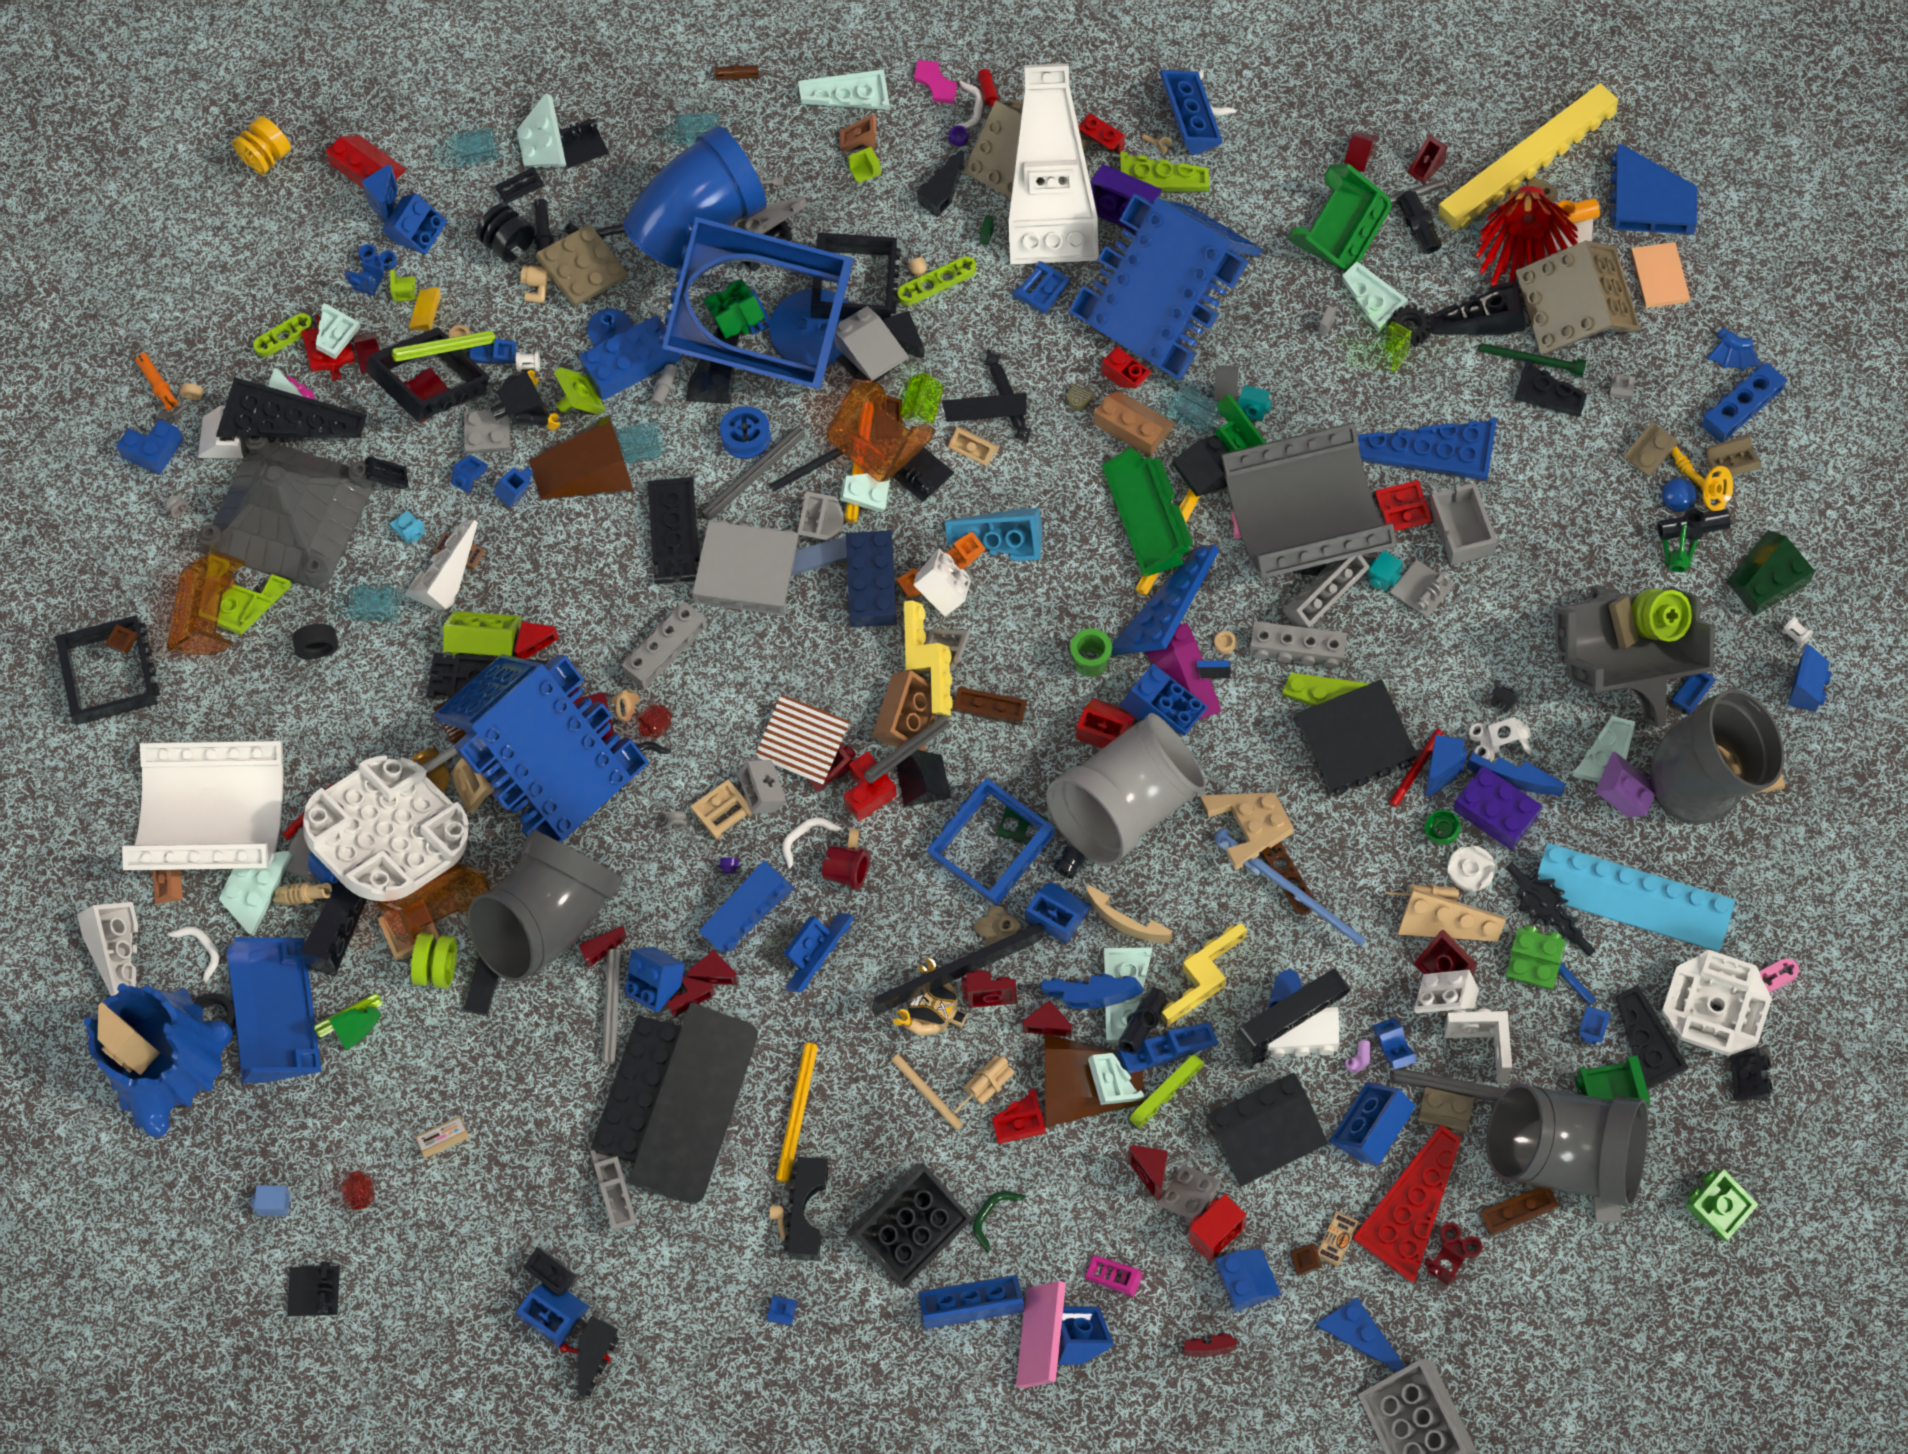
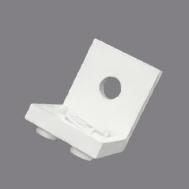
M1458 1009L1448 1013L1444 1026V1038L1494 1037L1497 1083H1507L1512 1070L1508 1011L1491 1012L1490 1009H1480L1476 1012H1466V1010Z

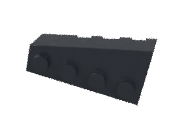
M340 881L334 883L331 896L328 898L301 950V954L309 969L335 977L367 902L366 898L351 892Z

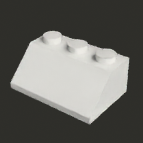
M1329 1007L1271 1042L1268 1045L1267 1055H1270L1271 1058H1282L1285 1054L1295 1053L1297 1057L1308 1056L1311 1052H1319L1320 1055H1331L1334 1051H1338V1007Z

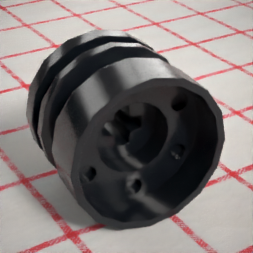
M499 203L482 217L477 226L476 237L486 247L492 249L493 253L508 263L518 258L511 250L518 246L525 252L531 246L536 231L532 224L519 216L509 205Z

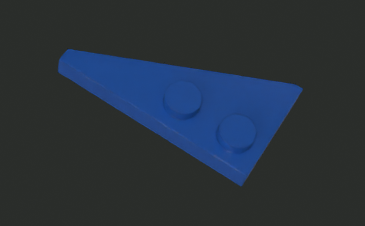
M1357 1297L1316 1324L1322 1331L1324 1330L1332 1334L1338 1340L1348 1343L1354 1349L1380 1361L1395 1372L1406 1368Z

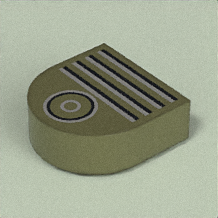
M1073 384L1067 396L1069 406L1075 410L1085 409L1091 402L1094 392Z

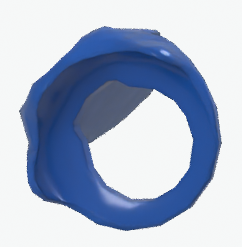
M1291 968L1284 970L1276 977L1271 998L1268 1002V1009L1302 988L1299 975Z

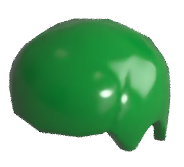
M1437 810L1428 816L1424 829L1431 842L1438 845H1449L1459 837L1461 823L1455 813L1448 810ZM1436 828L1442 831L1445 835L1438 834Z

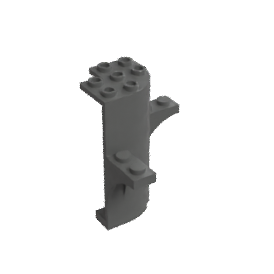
M1600 585L1591 586L1590 601L1555 607L1556 648L1559 659L1564 660L1568 667L1565 672L1570 679L1578 686L1595 693L1619 688H1630L1637 695L1641 703L1644 721L1657 727L1666 725L1668 679L1713 671L1715 631L1712 624L1700 620L1701 599L1698 596L1673 587L1665 588L1681 592L1688 599L1692 609V620L1689 629L1680 639L1670 642L1649 640L1638 635L1639 640L1627 649H1619L1609 604L1621 596H1628L1632 606L1634 599L1639 593L1624 595Z

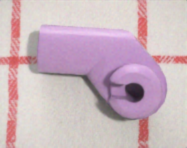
M1359 1041L1358 1054L1352 1057V1059L1348 1058L1345 1061V1067L1349 1072L1358 1073L1369 1065V1041Z

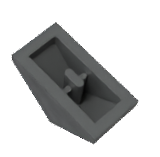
M1216 365L1214 400H1222L1226 395L1231 394L1234 400L1237 401L1239 366Z

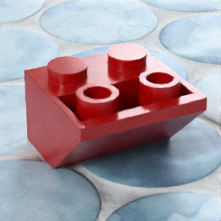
M1093 698L1084 708L1076 726V739L1099 748H1104L1131 728L1136 718L1121 707Z

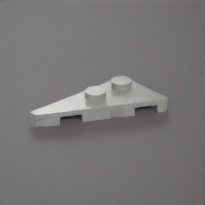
M805 196L769 204L766 206V209L748 220L743 221L739 219L731 226L764 234L807 206Z

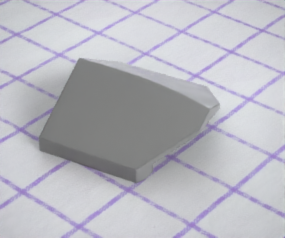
M806 491L797 533L802 537L828 541L842 530L844 523V514L838 499L835 496Z
M930 629L925 645L940 643L948 646L952 657L950 662L951 670L961 660L970 632Z

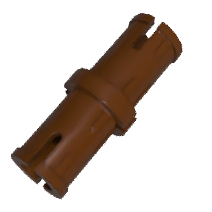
M758 64L715 66L716 81L728 79L740 81V79L747 78L758 79L759 66Z

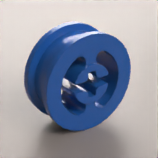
M750 406L734 408L723 417L720 423L723 447L730 455L736 458H755L761 455L770 444L771 432L768 418L757 408ZM742 423L747 424L748 442H744Z

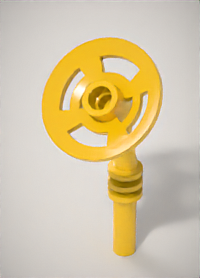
M1676 446L1671 455L1676 460L1675 464L1676 466L1678 465L1682 474L1685 473L1703 490V500L1710 511L1723 510L1726 503L1731 499L1733 492V478L1729 469L1724 466H1715L1704 479L1693 469L1690 460L1687 459L1686 455L1683 456ZM1714 472H1720L1717 477H1712ZM1711 499L1719 501L1716 505H1711Z

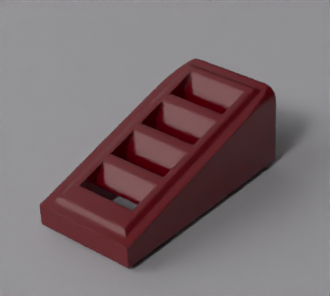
M620 926L579 945L588 968L606 956L609 949H615L627 939L624 926Z

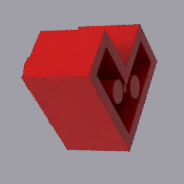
M868 751L849 764L850 775L858 785L843 794L845 806L858 822L897 796L896 785L886 773L873 783H868L864 778V772L877 764Z

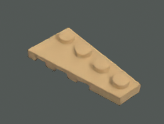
M1413 888L1397 933L1398 935L1436 937L1444 929L1453 939L1498 942L1506 918L1505 916Z

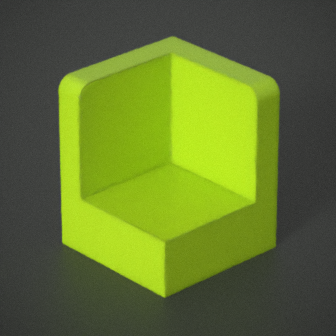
M872 147L847 157L848 168L857 183L881 174L880 162Z
M395 269L390 270V289L393 301L416 300L415 277L397 278Z

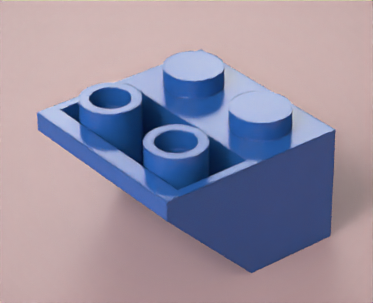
M413 193L401 198L381 231L394 242L426 255L447 223V220L417 193Z
M1049 882L1036 893L1025 910L1026 921L1032 925L1041 923L1045 929L1044 932L1067 944L1089 912L1092 904L1057 884Z
M654 946L632 949L624 995L654 1012H659L681 987L685 963Z
M542 1283L529 1293L516 1310V1314L520 1321L560 1348L561 1344L566 1340L590 1306L568 1291L564 1296H560Z

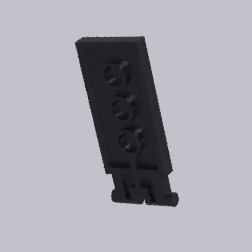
M693 477L648 481L652 556L654 566L658 565V575H654V583H674L675 576L679 575L680 582L695 581L697 576L695 562L699 561L694 479Z
M434 653L430 673L438 676L429 677L426 696L428 698H436V695H449V698H452L498 657L456 654L455 658L443 657L441 653ZM525 659L543 665L548 662V660Z

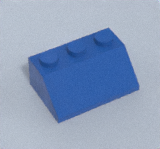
M1366 1082L1329 1142L1363 1163L1378 1166L1416 1106L1399 1088Z

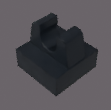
M1500 684L1496 685L1492 692L1491 706L1495 707L1498 701L1501 700L1505 703L1503 712L1506 713L1517 703L1520 695Z

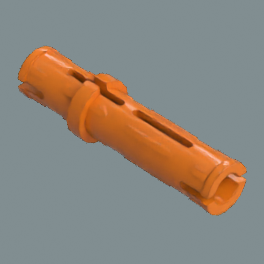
M139 354L143 361L137 356L135 362L152 386V392L156 397H159L166 410H172L173 407L169 402H172L174 407H176L178 401L171 393L170 385L162 379L148 354Z

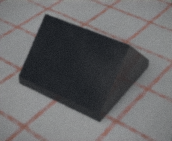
M917 750L896 765L904 807L951 799L942 755Z

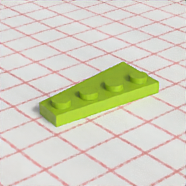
M1120 151L1121 172L1162 189V192H1209V168L1185 163L1177 165L1169 163V160L1164 159L1156 161L1147 159L1148 156L1143 155L1135 157L1128 155L1127 152Z
M1290 673L1282 695L1313 707L1370 683Z

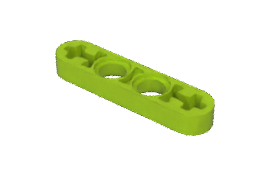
M968 256L961 257L899 287L897 293L899 302L908 306L915 304L972 277L976 273L975 260ZM963 265L970 266V270L963 268ZM944 273H950L953 278L945 281L942 280L941 276ZM925 282H930L933 284V288L925 290L921 285ZM904 292L911 294V297L904 296Z
M1196 1054L1189 1057L1134 1111L1129 1120L1140 1129L1160 1110L1158 1107L1163 1102L1167 1103L1176 1094L1175 1091L1180 1086L1183 1087L1201 1070L1204 1061Z

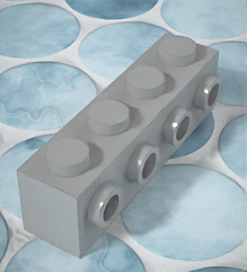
M686 602L680 607H675L670 617L665 622L659 623L654 633L649 638L643 639L638 649L624 659L622 664L624 675L645 690L707 627L705 617Z
M1254 621L1250 655L1259 660L1275 658L1282 663L1298 661L1306 666L1322 664L1326 668L1336 669L1343 667L1347 633Z

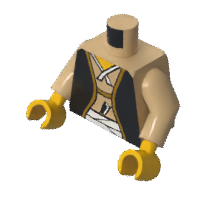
M927 958L924 961L928 963V969L923 965L918 967L921 973H929L936 970V963L933 959ZM947 983L914 998L908 1011L905 1009L896 1011L902 1017V1020L896 1018L893 1020V1023L896 1026L904 1024L906 1029L918 1036L934 1035L938 1032L944 1033L949 1022L962 1027L966 1021L967 1014L956 1009L958 1006L957 992L951 983Z

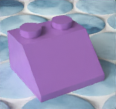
M1612 752L1595 792L1627 817L1647 815L1655 797L1648 777L1618 753Z

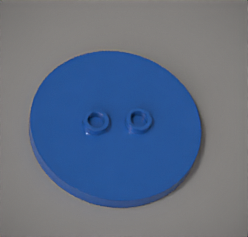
M806 289L789 295L779 303L771 316L769 333L774 349L784 360L817 368L829 319L811 317L812 289ZM822 289L821 301L833 302L836 293ZM845 298L843 299V303H849ZM834 339L826 367L837 363L836 359L843 354L836 347Z

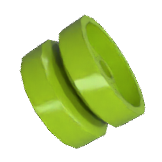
M1645 589L1636 596L1631 606L1637 633L1642 638L1666 642L1676 641L1685 635L1691 624V605L1681 592L1675 590Z
M419 933L415 941L411 962L413 985L428 986L432 981L436 988H450L457 962V940L455 936L441 935L436 940L434 934Z

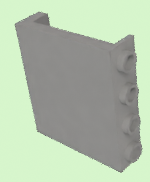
M720 520L715 522L708 521L693 589L694 603L785 616L787 608L786 599L797 546L800 545L799 533H795L792 530H773L769 527H750L747 524H728Z

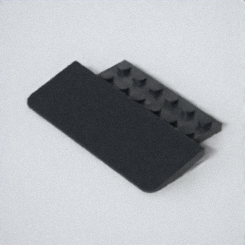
M690 1002L682 1027L637 1015L594 1136L591 1150L611 1157L618 1156V1159L634 1163L629 1184L690 1204L700 1202L705 1196L758 1038L756 1027L748 1022Z

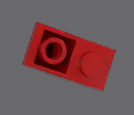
M1118 346L1102 360V374L1122 388L1137 389L1151 374L1150 370Z

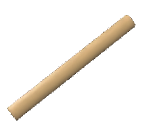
M899 1054L892 1058L891 1061L951 1126L958 1130L963 1123Z

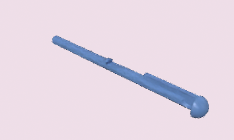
M1222 828L1214 836L1217 845L1226 851L1227 848L1240 845L1228 836L1230 833L1228 829ZM1258 857L1243 863L1259 876L1262 873L1283 889L1296 896L1295 900L1301 901L1360 947L1365 943L1366 939Z

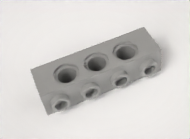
M1362 555L1329 563L1282 611L1293 626L1310 628L1370 566Z

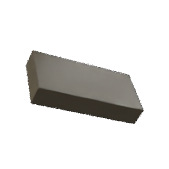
M1621 596L1609 604V610L1619 649H1627L1637 642L1639 637L1629 597Z

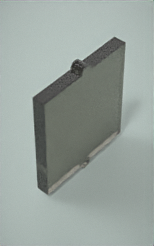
M780 922L755 954L769 963V967H775L787 976L795 965L783 953L799 931H794Z

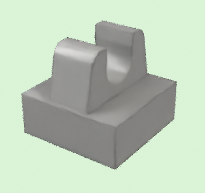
M1613 374L1609 397L1632 400L1635 377Z

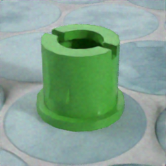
M1093 628L1083 629L1076 633L1070 645L1071 656L1076 670L1087 677L1098 676L1106 670L1112 653V643L1106 633ZM1083 651L1085 654L1094 652L1100 657L1092 660L1085 659L1080 652Z

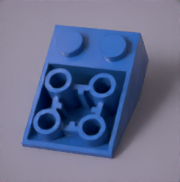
M1155 664L1150 666L1120 704L1123 709L1140 721L1144 720L1148 714L1154 713L1162 718L1176 733L1184 736L1208 709L1207 705Z

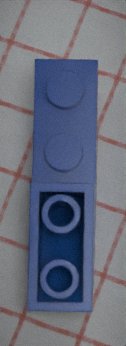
M1109 974L1091 975L1089 984L1080 980L1069 983L1059 978H1051V981L1042 980L1041 990L1047 997L1062 999L1068 1009L1108 1007L1130 1000L1143 993V987L1136 978L1131 976L1114 978Z

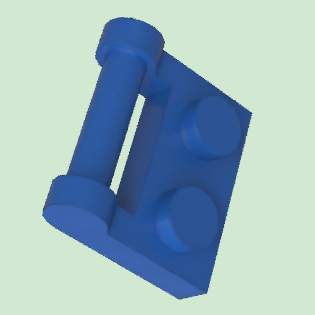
M1038 261L1034 266V271L1019 288L1017 287L1012 292V295L1045 315L1069 286L1070 278L1044 262ZM1041 275H1046L1032 293L1029 294L1028 290Z

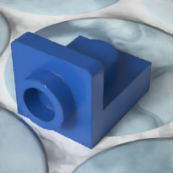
M469 454L453 466L451 484L466 493L471 492L473 481L487 472L488 464Z

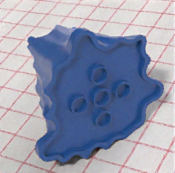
M121 983L117 987L119 992L108 997L102 1003L127 1022L155 1047L160 1054L141 1075L134 1070L129 1073L101 1050L104 1045L98 1040V1014L87 1017L84 1020L89 1036L88 1049L90 1055L96 1060L97 1066L111 1081V1088L117 1090L119 1107L125 1111H132L135 1126L143 1127L148 1135L159 1138L165 1135L169 1129V1116L174 1106L179 1104L190 1107L192 1099L197 1092L212 1091L214 1080L222 1070V1051L231 1041L233 1031L222 1020L204 1021L203 1007L192 1001L189 991L184 987L176 991L167 992L152 988L150 985H146L141 989Z

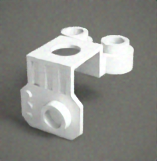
M1515 717L1488 725V728L1482 723H1476L1469 729L1470 738L1475 743L1481 744L1475 748L1474 753L1479 755L1481 751L1486 750V753L1481 757L1490 762L1494 760L1495 753L1500 752V745L1516 740L1522 743L1524 750L1528 754L1531 753L1528 738L1531 737L1530 729L1527 724H1523L1520 719L1517 720ZM1503 726H1508L1511 730L1510 735L1505 739L1499 738L1498 730ZM1481 729L1478 735L1474 734L1476 730Z

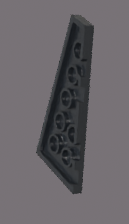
M234 377L216 437L361 438L367 414Z

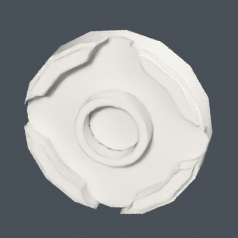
M1478 846L1461 847L1452 853L1448 861L1447 873L1450 880L1458 888L1476 892L1485 889L1491 884L1495 876V864L1493 857L1485 849Z

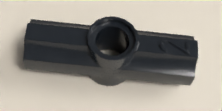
M1409 190L1398 197V203L1406 217V226L1410 227L1412 231L1410 234L1415 235L1423 254L1437 252L1441 249L1442 244L1435 232L1431 213L1424 209L1416 191Z
M1691 509L1685 512L1684 517L1658 521L1657 529L1660 539L1667 540L1680 537L1682 525L1686 524V538L1698 540L1702 538L1703 533L1729 529L1731 521L1727 509L1707 513Z
M1148 988L1136 1011L1128 1015L1127 1026L1118 1040V1047L1123 1052L1130 1053L1131 1055L1138 1053L1150 1030L1158 1026L1159 1014L1167 1002V994L1162 989Z

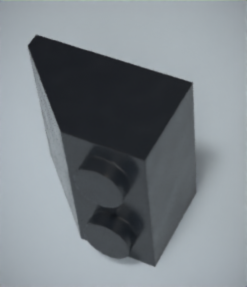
M1216 435L1198 440L1172 461L1173 466L1196 497L1227 487L1221 454L1228 452V450Z

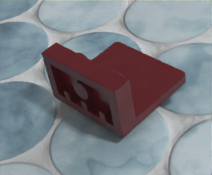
M432 368L426 369L409 382H403L422 402L450 390ZM429 418L419 421V423L421 424Z

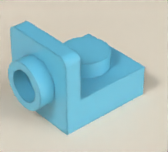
M408 510L390 523L392 529L407 544L412 541H418L426 531L423 522L420 519L417 520Z

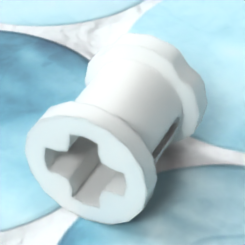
M536 351L534 354L516 352L517 372L529 369L540 371L539 351Z
M1796 617L1792 618L1782 630L1784 635H1789L1797 642L1799 648L1814 633L1811 629L1807 630L1803 627Z

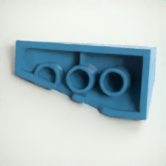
M1040 508L1014 509L945 520L948 544L953 545L957 540L973 532L986 549H990L989 554L997 556L998 552L1010 554V559L1015 561L1040 560L1042 523Z

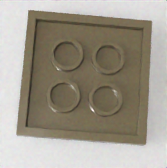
M591 224L536 253V259L574 308L620 283L629 275Z

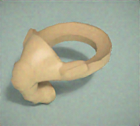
M622 690L611 698V702L615 703L616 713L620 721L628 722L632 714L635 713L634 706L639 702V694L634 692V690ZM621 699L625 705L624 716H622L620 711Z

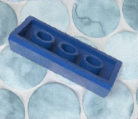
M1160 70L1159 73L1183 142L1191 155H1197L1221 145L1223 140L1199 73L1196 71Z
M1017 1275L918 1291L925 1329L1024 1312L1023 1296Z

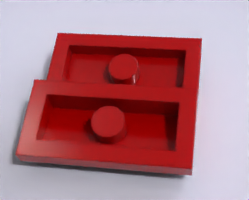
M1419 480L1374 491L1384 524L1392 523L1394 532L1433 522Z

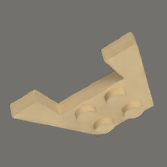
M1275 793L1200 796V802L1208 818L1232 811L1247 840L1246 843L1227 848V855L1235 870L1241 868L1247 860H1253L1258 857L1259 852L1265 848H1271L1293 834V825Z

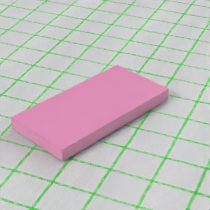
M1062 1281L1026 1288L1016 1387L1028 1388L1056 1381L1066 1283Z

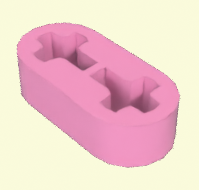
M1782 959L1761 970L1760 977L1762 979L1763 976L1766 979L1775 977L1772 979L1770 986L1765 983L1770 993L1796 979L1799 966L1792 959ZM1784 965L1786 968L1791 967L1793 969L1791 971V975H1789L1788 973L1779 975V973L1782 972Z

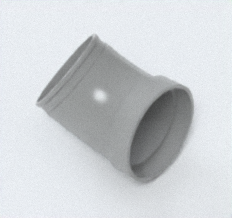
M1150 713L1144 720L1137 722L1081 766L1071 767L1048 786L1046 800L1051 818L1065 840L1073 848L1079 850L1088 860L1099 865L1111 866L1118 863L1135 849L1140 837L1191 800L1194 795L1205 790L1206 782L1195 758L1177 733L1158 715Z

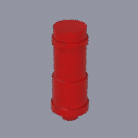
M981 69L977 74L982 89L983 101L986 106L993 107L995 101L999 100L993 84L992 74L989 69Z

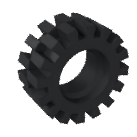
M1406 305L1405 309L1401 306L1391 316L1390 335L1391 337L1394 336L1393 340L1395 342L1399 340V345L1401 346L1406 343L1407 347L1411 348V344L1417 347L1419 342L1423 344L1425 339L1429 337L1431 318H1429L1427 312L1424 314L1422 307L1420 310H1417V305H1414L1413 309L1410 308V305ZM1405 321H1414L1419 328L1416 331L1410 332L1404 330L1401 325Z

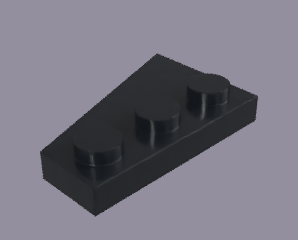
M1526 359L1514 399L1581 417L1587 394L1565 381H1558L1551 376L1550 372L1545 369L1541 371L1533 366V362Z

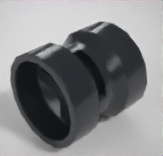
M1066 846L1062 851L1061 859L1056 860L1053 868L1057 873L1072 880L1077 874V867L1082 866L1086 858L1079 850Z

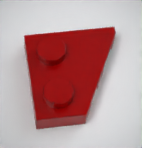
M1035 1089L1028 1091V1095L1019 1102H1013L1007 1110L1000 1112L992 1118L998 1144L1046 1134Z

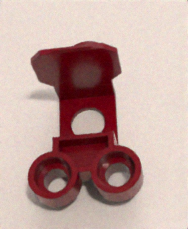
M1446 1223L1441 1228L1440 1238L1444 1244L1435 1260L1426 1258L1424 1261L1427 1273L1446 1285L1455 1283L1457 1278L1455 1274L1465 1258H1477L1483 1248L1481 1240L1477 1237L1470 1236L1462 1240L1460 1238L1461 1230L1454 1223ZM1447 1232H1452L1454 1234V1238L1448 1239L1445 1236V1234ZM1474 1246L1476 1251L1471 1253L1467 1250V1247ZM1444 1259L1449 1260L1453 1265V1269L1449 1271L1438 1263Z

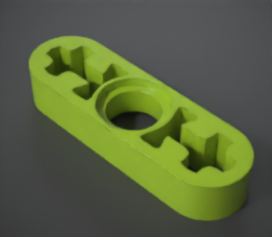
M299 313L257 337L253 343L256 354L260 357H268L301 338V331L313 328L311 317L308 314ZM299 322L306 323V326L302 327L299 325ZM291 326H293V329H295V333H293ZM281 332L289 333L288 338L280 340L277 337ZM272 337L274 338L276 344H274L273 341H271ZM264 343L268 348H261L260 345Z

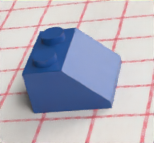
M1805 645L1798 662L1788 705L1816 712L1819 705H1824L1827 692H1824L1823 688L1824 684H1829L1832 672L1828 671L1830 662L1811 645Z
M1442 735L1435 736L1425 796H1432L1455 781L1458 772L1463 773L1467 756V749L1463 748L1464 739Z
M1262 1249L1239 1250L1216 1259L1215 1268L1234 1313L1281 1295Z

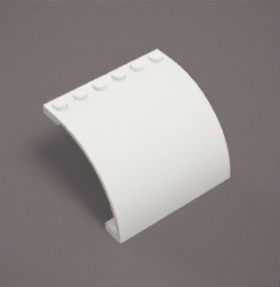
M283 741L140 743L142 767L140 821L135 845L122 846L123 870L267 868L271 864L277 849L281 827L284 777Z

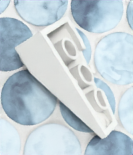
M475 520L463 521L446 540L445 550L440 551L430 559L433 562L425 573L421 570L404 595L435 610L450 608L460 588L478 522Z
M133 902L93 905L78 913L77 917L82 937L110 995L113 996L119 992L117 987L121 983L136 987V967L131 964V955L137 953V945H132V933L138 932V922Z

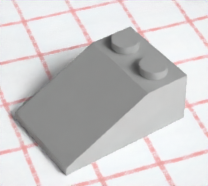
M868 306L837 324L834 335L836 347L871 381L909 359L907 353L881 318Z

